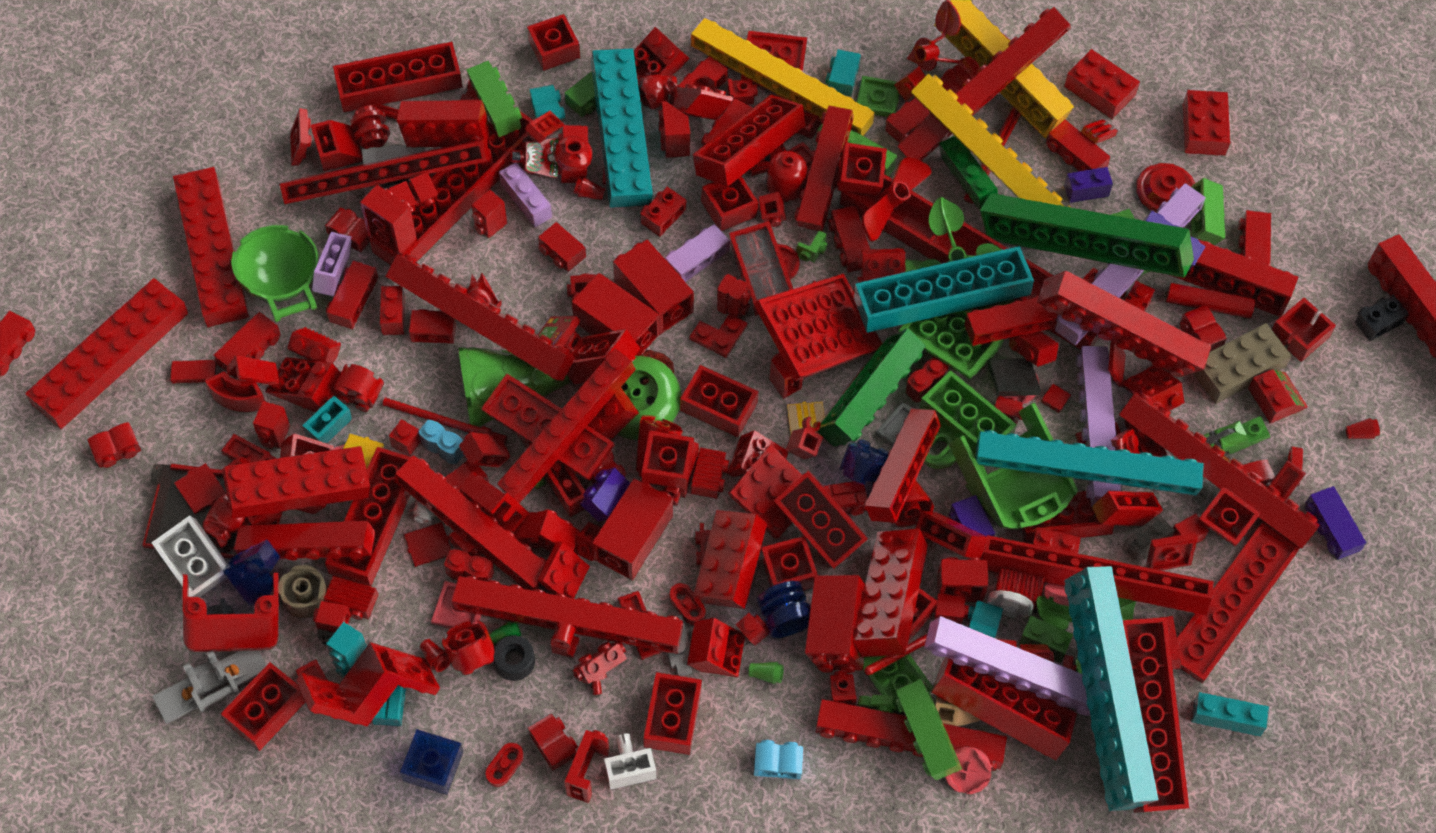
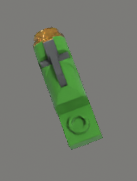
M1261 416L1243 424L1239 420L1203 435L1207 438L1206 442L1212 447L1217 445L1225 452L1228 451L1229 454L1270 438V434Z

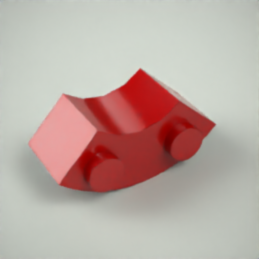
M225 371L204 380L213 399L227 409L238 412L258 411L262 402L265 401L256 382L236 380Z

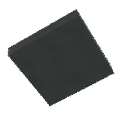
M1025 358L989 359L988 368L997 396L1040 394L1041 389L1030 361H1027Z

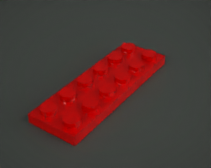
M506 374L481 410L530 443H533L561 411V408L509 374ZM587 425L558 461L590 481L615 444Z

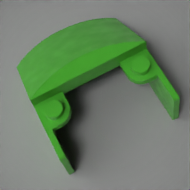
M1035 403L1019 411L1027 429V432L1019 437H1039L1044 441L1053 440ZM964 435L949 443V447L967 482L964 486L973 496H977L982 507L1000 528L1021 529L1045 522L1065 509L1073 496L1078 492L1073 479L1068 477L1000 468L987 474L984 466L978 465Z

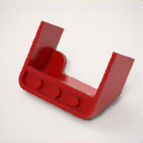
M274 573V595H264L258 598L255 603V614L208 615L207 606L203 599L189 597L188 574H183V641L185 647L192 652L273 649L277 645L279 637L278 573Z

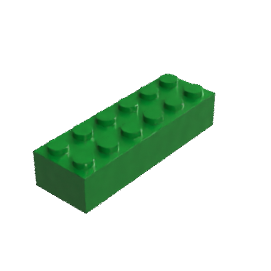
M908 328L888 336L822 420L820 429L817 432L834 447L844 446L848 442L857 441L862 435L861 430L864 426H868L874 420V413L886 404L887 401L885 399L887 396L897 390L899 387L897 383L900 379L905 378L910 373V366L922 357L923 354L921 352L926 345Z

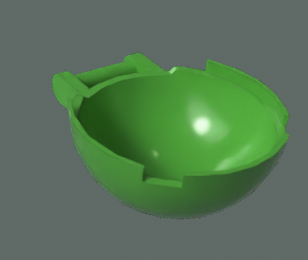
M271 225L256 229L240 240L241 245L236 253L233 251L231 265L233 273L244 290L253 297L267 302L275 322L281 321L280 318L310 308L311 310L317 309L309 286L313 281L314 271L318 264V252L309 236L301 230L299 233L288 230V226ZM304 292L307 301L277 310L274 302L291 300Z

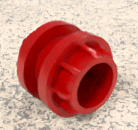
M370 105L361 107L354 112L350 120L351 128L356 131L354 134L355 142H358L364 149L379 148L387 143L390 130L387 125H384L387 119L383 111H380L376 106Z

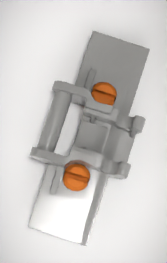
M259 650L238 651L221 661H218L214 652L211 651L207 653L208 661L194 668L190 663L184 665L183 667L188 678L152 696L165 723L168 724L197 708L203 712L206 707L233 693H240L238 687L254 679L267 666ZM226 683L230 684V685H228V686H226V687H224V688H222V689H220V690H218V691H216V692L210 694L209 696H207V697L201 699V696H203V695H205V694H207V693H209V692L215 690L216 688H218V687H220V686H222V685H224V684H226Z

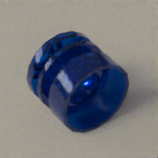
M787 581L774 585L763 591L757 598L761 614L767 617L765 624L770 636L773 638H784L808 628L811 606L805 602L806 594L803 592L802 584L799 581Z

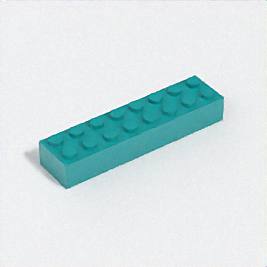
M633 48L593 50L591 69L609 208L649 205L652 201L653 190Z
M1018 246L855 283L854 300L866 333L1028 296L1031 295L1034 279L1022 250Z

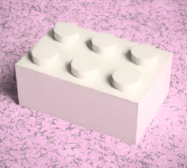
M188 516L152 542L182 587L183 574H188L189 597H202L234 574L198 521L191 516Z

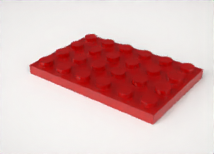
M844 273L760 299L753 304L795 381L875 353L882 344L876 331L866 333L854 300V291Z

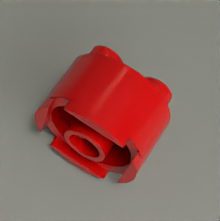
M345 364L333 387V391L337 394L336 398L343 404L350 402L355 404L358 410L368 412L369 409L373 408L384 386V381L380 377L378 380L373 377L374 372L356 364H351L348 367Z
M470 621L459 623L447 631L448 636L445 640L444 638L442 639V645L452 667L457 671H461L462 675H469L475 669L491 664L494 661V644L485 624L481 621H477L478 624H471Z

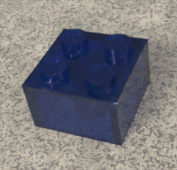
M417 729L400 770L402 781L448 795L464 753L462 743Z

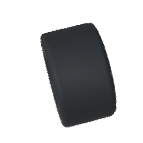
M512 635L504 637L494 647L495 670L504 679L511 681L522 680L534 669L535 656L533 647L522 636ZM511 651H519L523 655V660L518 664L510 665L506 663L505 656Z

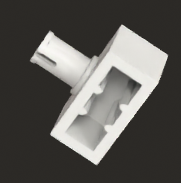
M624 734L625 744L623 743L622 735L616 736L615 740L617 741L620 755L604 759L610 790L656 779V768L651 748L633 752L630 734Z

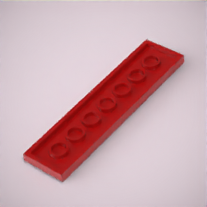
M1261 523L1213 588L1207 616L1195 613L1177 637L1181 669L1202 684L1298 553L1300 550L1299 546L1265 523Z

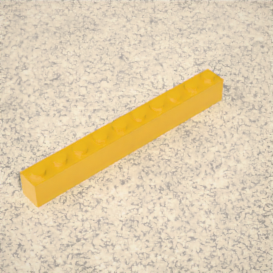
M704 18L691 33L692 47L752 79L777 95L802 104L804 110L818 115L820 119L823 112H826L828 105L851 109L854 115L851 129L862 136L873 125L875 112L869 107L862 106L851 97L844 96L833 87H828L818 79L810 77L800 69L787 64L784 60L774 57L764 49L758 48L750 41L744 40L732 31L722 28L716 22Z
M928 74L911 91V94L1015 196L1027 200L1064 206L1061 203L1063 199L1055 191L1051 193L1046 188L1048 184L1040 176L1035 178L1031 174L1032 168L1025 162L1021 164L1016 159L1018 155L1010 147L1006 149L1002 146L1003 140L996 133L991 135L986 130L988 127L986 123L980 118L976 120L971 115L973 111L965 103L960 105L956 101L958 96L951 89L946 91L942 87L943 82L936 75L932 77Z

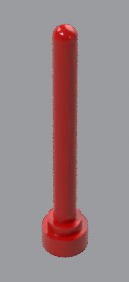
M927 634L909 643L906 655L885 656L866 666L864 669L865 674L872 675L925 646Z

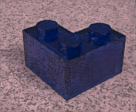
M266 539L233 556L224 568L223 573L247 604L252 606L258 598L269 595L273 590V578L268 572L273 569L280 556Z

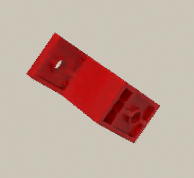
M372 642L367 645L340 684L303 673L296 679L309 711L314 714L320 713L333 719H342L354 725L360 724L367 727L398 685L402 688L415 689L423 694L436 695L440 690L426 659Z

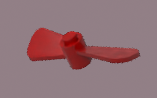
M907 157L900 161L890 187L880 193L879 201L862 216L863 230L871 242L879 238L892 210L908 200L911 194L910 191L931 175V168L927 164L912 157Z

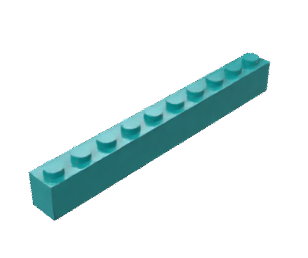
M992 430L980 432L976 443L975 459L978 465L1195 496L1202 489L1204 463H1199L1194 459L1178 460L1173 456L1156 457L1147 452L1135 454L1125 449L1114 451L1108 450L1104 446L1093 448L1086 447L1082 443L1065 444L1061 440L1044 441L1039 437L1023 438L1013 433L1001 435Z

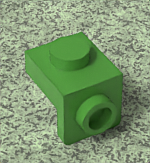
M818 231L810 246L798 242L796 247L797 256L803 261L815 263L819 254L823 255L827 249L826 233Z

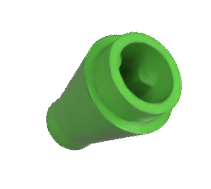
M778 662L750 663L749 677H755L774 685L782 682L784 665Z

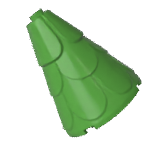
M476 347L458 348L470 424L474 426H482L493 420L481 408L506 374H509L543 397L570 383L568 375H566L563 381L553 379L509 351Z

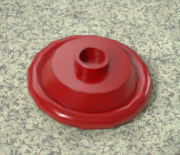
M1158 163L1147 167L1140 173L1136 181V193L1144 206L1150 211L1153 210L1158 213L1157 210L1164 201L1168 202L1170 200V195L1176 188L1180 189L1185 183L1191 187L1195 184V181L1182 167L1170 163Z

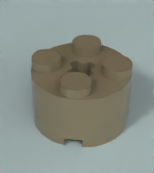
M298 565L291 568V571L281 577L278 591L284 607L290 614L299 618H309L314 615L315 609L319 608L321 601H324L327 587L324 578L314 567Z

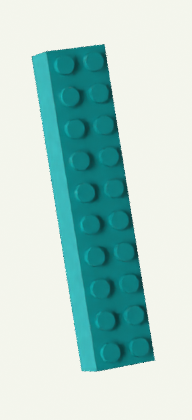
M1112 566L1087 567L1064 580V589L1068 597L1069 615L1072 618L1074 628L1073 636L1076 640L1078 661L1081 664L1083 675L1082 683L1086 690V703L1092 721L1091 729L1094 733L1096 754L1100 762V776L1104 783L1105 801L1108 804L1109 811L1131 810L1158 801V795Z

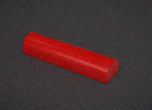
M1171 283L1167 290L1166 303L1192 308L1206 305L1213 312L1251 319L1255 299Z

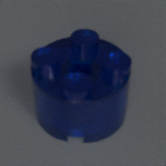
M858 439L857 443L851 442L848 444L839 470H844L843 475L861 484L871 481V486H873L881 473V467L888 458L889 451L882 448H873L868 441Z

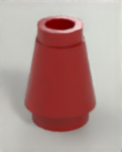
M585 177L584 179L578 178L574 189V194H577L578 197L602 200L605 193V188Z
M1368 418L1350 426H1345L1348 439H1375L1376 436H1380V427L1377 419Z
M431 639L422 641L419 648L430 668L436 670V672L444 671L450 665L445 650Z

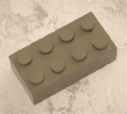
M1267 323L1210 352L1204 370L1195 372L1193 375L1214 403L1218 404L1248 388L1253 377L1270 370L1280 371L1286 368L1291 354Z

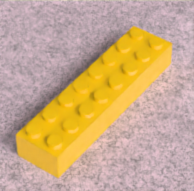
M950 0L960 15L961 27L955 36L946 34V38L964 57H972L976 60L979 67L984 64L988 66L993 61L992 57L1001 50L1003 52L1009 47L1007 44L1011 40L1007 39L1000 32L999 28L993 25L986 18L985 14L972 4L971 0ZM1033 64L1028 66L1000 91L1045 139L1048 137L1049 132L1064 121L1074 108L1070 100L1064 97L1057 90L1056 86L1049 82Z

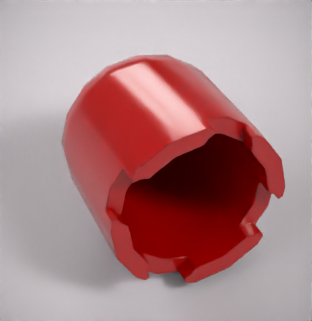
M782 151L774 155L770 160L766 179L767 189L770 194L779 192L784 202L800 198L801 190L807 184L806 175L808 170L804 158L792 151Z

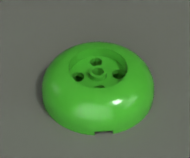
M635 356L633 364L636 370L622 385L628 387L624 392L639 412L617 434L630 440H638L639 424L643 415L655 416L654 420L662 421L666 419L673 422L680 411V398L682 395L675 374L661 361L647 356ZM643 379H649L646 385H642L640 382ZM647 398H655L652 405L647 404Z

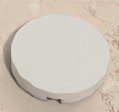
M1003 590L991 592L987 601L989 605L1004 608L1002 615L1012 618L1017 615H1022L1021 618L1031 616L1034 606L1027 597Z

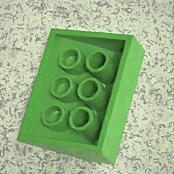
M969 309L907 323L898 331L900 332L908 328L926 345L923 350L969 379L983 368L989 359L994 357L1004 341L1002 339L972 346L964 325L967 313L971 312Z

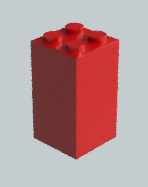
M648 239L642 243L635 244L631 250L615 258L613 261L614 283L659 314L660 335L694 313V291Z
M598 273L594 278L591 277L587 281L585 288L581 292H577L571 300L573 316H577L581 320L578 326L591 335L627 329L641 348L636 356H641L660 335L659 314L601 273Z
M634 478L592 543L594 561L633 581L673 517V498H671L670 494L663 490L658 491L652 488L649 483H644L642 480L639 481Z
M859 575L815 576L805 654L821 672L831 673L833 670H841L846 673H854L855 670H863L864 657L860 655L853 642L865 583Z

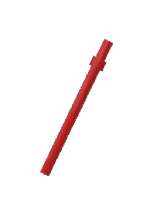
M386 397L383 400V406L433 420L439 424L467 433L499 435L504 444L507 441L506 435L493 432L491 428L485 426L477 427Z

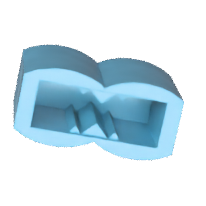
M427 420L419 430L422 445L430 452L439 453L444 461L450 464H457L464 456L463 451L459 448V444L463 440L457 434L445 431L444 427L438 422Z
M762 740L761 743H756L754 776L801 779L803 747L798 746L796 742H785L784 745H778L772 740Z

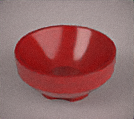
M570 136L560 140L556 145L554 153L557 164L561 168L572 172L587 168L592 161L593 155L590 144L577 136ZM570 144H577L580 150L574 152L569 150L568 146Z

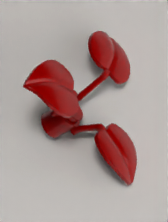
M945 0L939 7L935 19L936 28L942 34L934 40L926 37L920 38L915 43L907 60L914 62L925 71L935 69L937 61L958 64L956 80L959 86H961L968 78L972 80L977 75L976 72L980 67L976 60L970 56L965 57L962 62L960 60L938 57L940 50L935 43L946 37V34L955 36L961 27V18L957 9L951 1Z

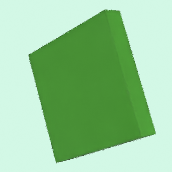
M862 76L857 103L869 107L875 112L874 115L888 117L890 114L896 113L900 95L894 86L896 81Z

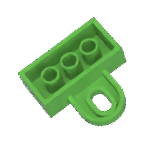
M950 370L921 399L919 409L935 410L941 425L932 446L937 441H944L947 444V447L939 455L934 456L928 452L923 464L934 469L948 468L956 462L949 447L950 442L964 435L975 456L977 438L980 432L992 430L1001 435L1014 434L1017 424Z

